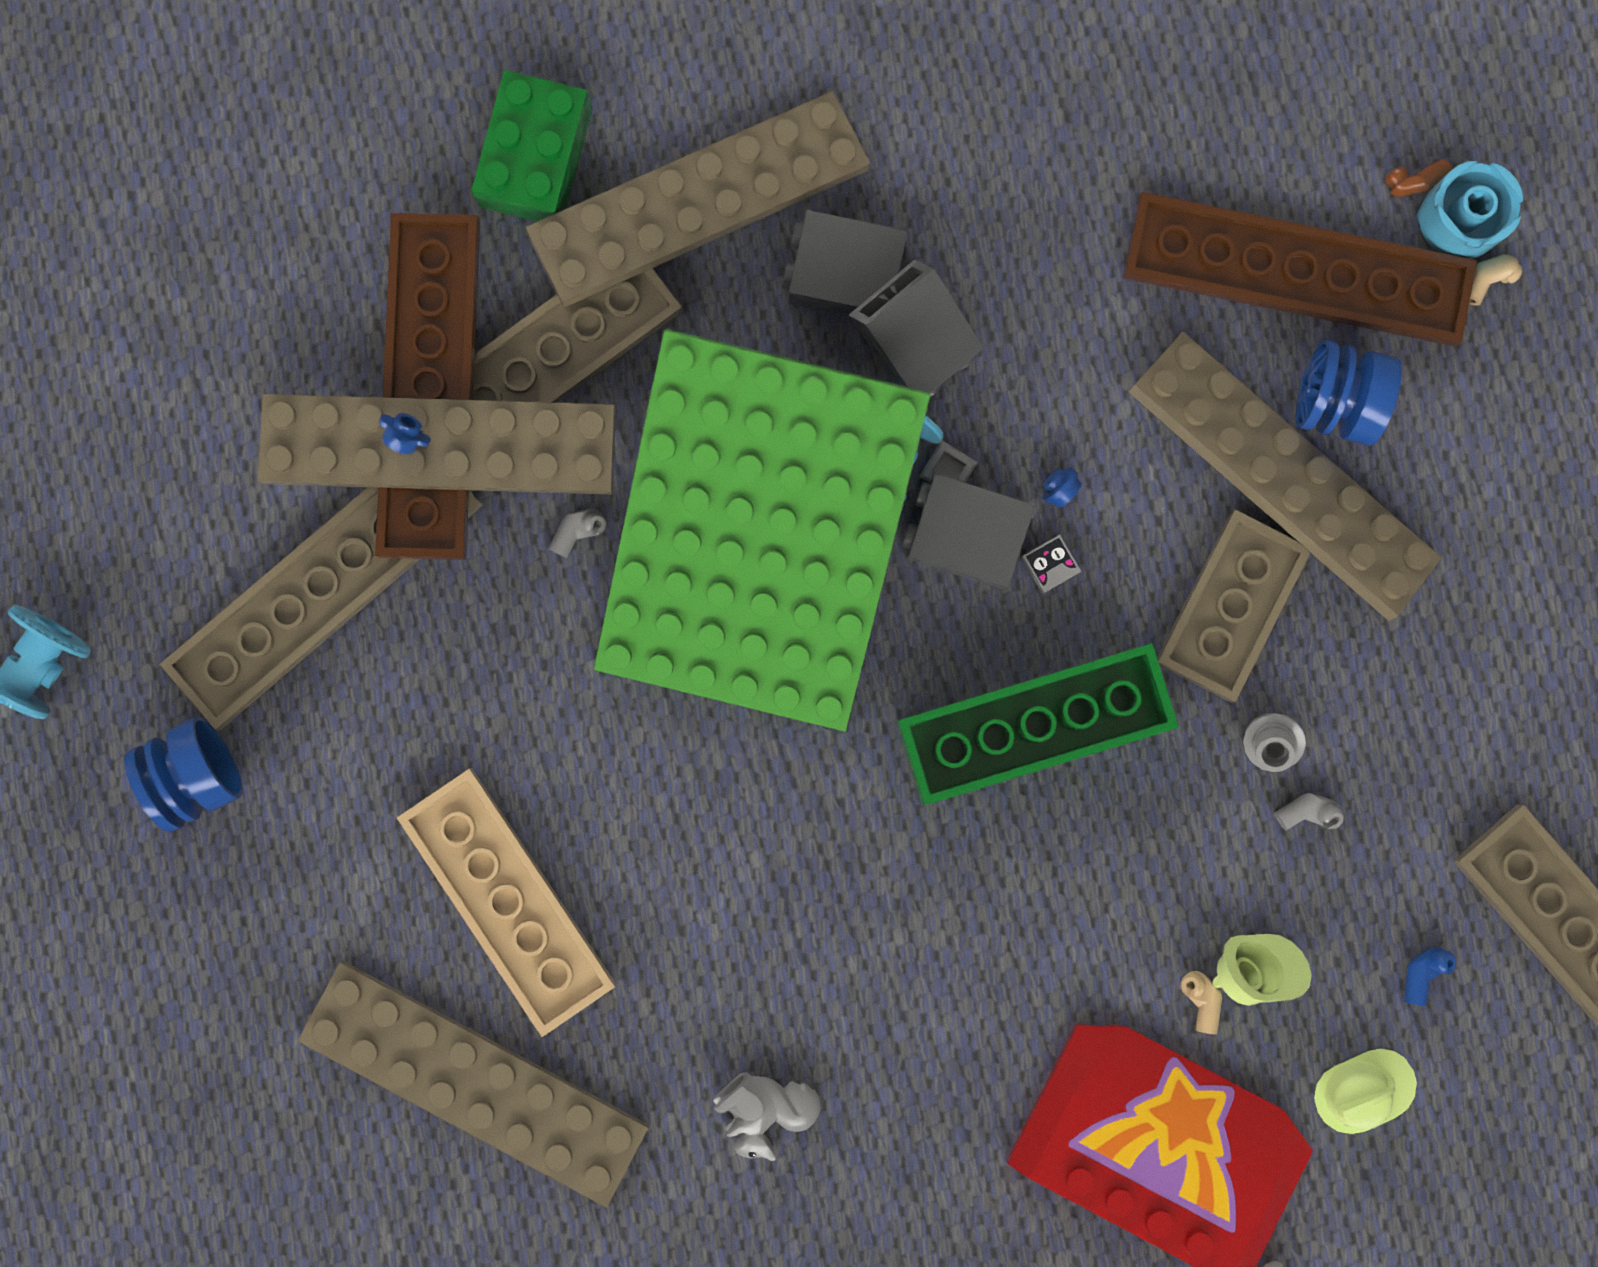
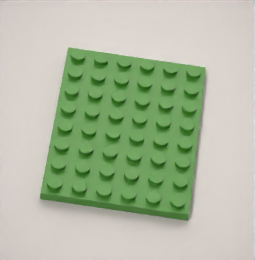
M670 329L664 330L594 670L846 732L930 392Z

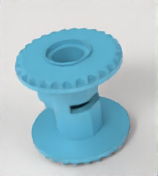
M13 605L7 613L14 621L24 627L26 631L13 648L20 655V658L10 655L0 667V703L30 717L45 719L51 710L47 704L33 694L41 685L49 689L60 676L64 667L57 662L62 651L87 658L90 655L91 649L82 639L53 620L25 607Z

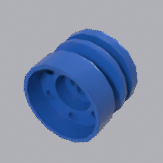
M1324 339L1315 349L1300 382L1295 412L1296 426L1309 431L1316 426L1320 434L1327 435L1332 432L1339 421V436L1342 439L1367 446L1374 445L1384 433L1397 402L1402 377L1401 360L1394 356L1369 350L1363 354L1357 363L1356 348L1346 344L1339 350L1338 343Z
M195 716L170 729L166 735L167 743L161 738H152L147 741L145 746H136L128 750L124 756L126 775L137 801L147 816L166 832H174L184 827L185 822L198 820L202 813V807L208 811H215L241 798L243 793L240 773L225 742L209 722L202 717Z

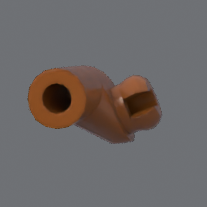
M1440 159L1411 177L1408 174V170L1400 166L1385 177V183L1391 188L1389 193L1399 198L1429 191L1452 170V166L1447 160Z

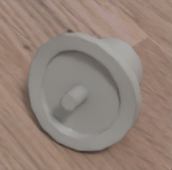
M1278 713L1263 714L1253 719L1247 726L1243 738L1245 753L1250 761L1260 769L1271 772H1281L1295 765L1302 757L1306 746L1304 730L1298 722L1287 715Z

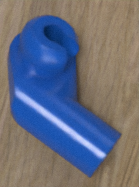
M1434 947L1427 949L1410 961L1407 966L1404 1002L1427 1006L1429 981L1440 974H1451L1456 967L1455 956L1449 951H1444L1443 948Z

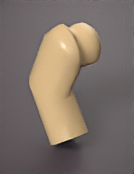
M1503 254L1478 263L1475 269L1469 304L1474 306L1480 305L1492 283L1498 281L1508 283L1509 281L1512 284L1516 282L1522 275V267L1518 263V259L1514 256Z
M1191 971L1182 978L1180 984L1182 992L1198 1007L1195 1030L1216 1035L1218 1034L1222 994L1218 988L1213 987L1212 981L1207 975L1199 971Z

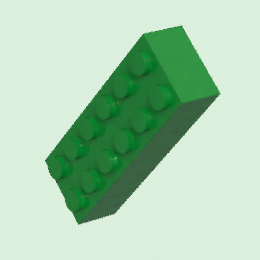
M1152 643L896 721L921 805L924 806L1179 728Z

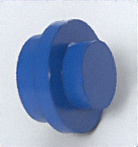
M1061 468L1055 470L1042 485L1045 489L1042 499L1047 504L1053 503L1057 508L1067 504L1082 487V483L1077 479L1078 473L1073 468H1068L1065 471Z

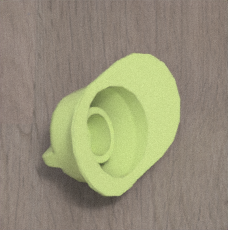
M1275 934L1238 935L1229 938L1224 945L1223 955L1217 964V976L1212 981L1214 988H1223L1226 994L1238 1004L1251 1006L1261 1002L1293 1000L1303 996L1310 987L1312 975L1309 962L1303 952L1292 941Z
M1380 1048L1364 1052L1324 1072L1316 1084L1314 1100L1318 1114L1327 1125L1343 1133H1360L1376 1128L1405 1112L1415 1098L1417 1081L1414 1070L1403 1056L1395 1051Z

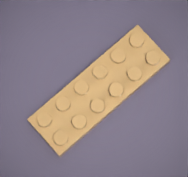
M469 768L397 817V820L541 1037L617 986L473 768Z

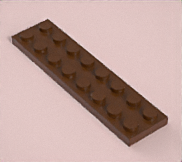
M1141 192L1138 198L1123 278L1456 347L1462 343L1477 260Z
M391 213L383 398L473 400L481 222L478 215ZM378 487L375 556L399 559L466 560L469 490Z

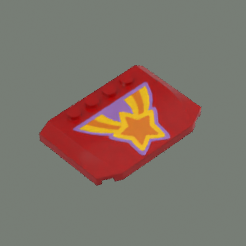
M1075 1024L1006 1162L1030 1180L1193 1267H1256L1313 1153V1149L1282 1108L1130 1027L1120 1024Z

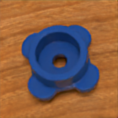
M400 413L396 417L384 414L379 419V424L385 427L382 435L383 442L396 452L412 454L416 451L418 445L426 447L431 441L430 437L422 432L420 421L409 414Z

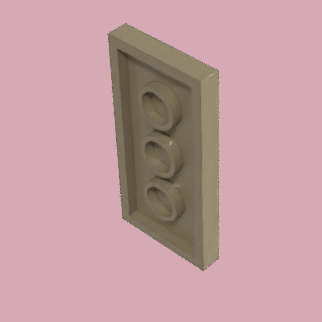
M1236 509L1231 511L1157 657L1159 666L1231 703L1236 702L1311 552L1287 535Z

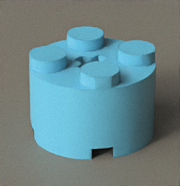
M1468 161L1452 169L1429 190L1418 210L1417 221L1427 243L1436 252L1473 259L1485 254L1508 237L1520 222V203L1523 202L1521 187L1511 172L1495 163L1488 165L1476 163L1477 161Z

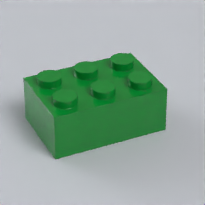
M508 70L503 71L471 190L480 208L536 222L567 208L593 110L586 89Z

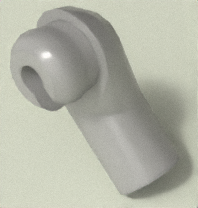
M594 508L565 515L548 549L567 558L577 539L600 535L605 531L607 526L605 516Z
M1313 793L1303 794L1274 812L1275 818L1285 831L1303 820L1316 823L1327 829L1338 828L1344 820L1343 811L1335 801Z

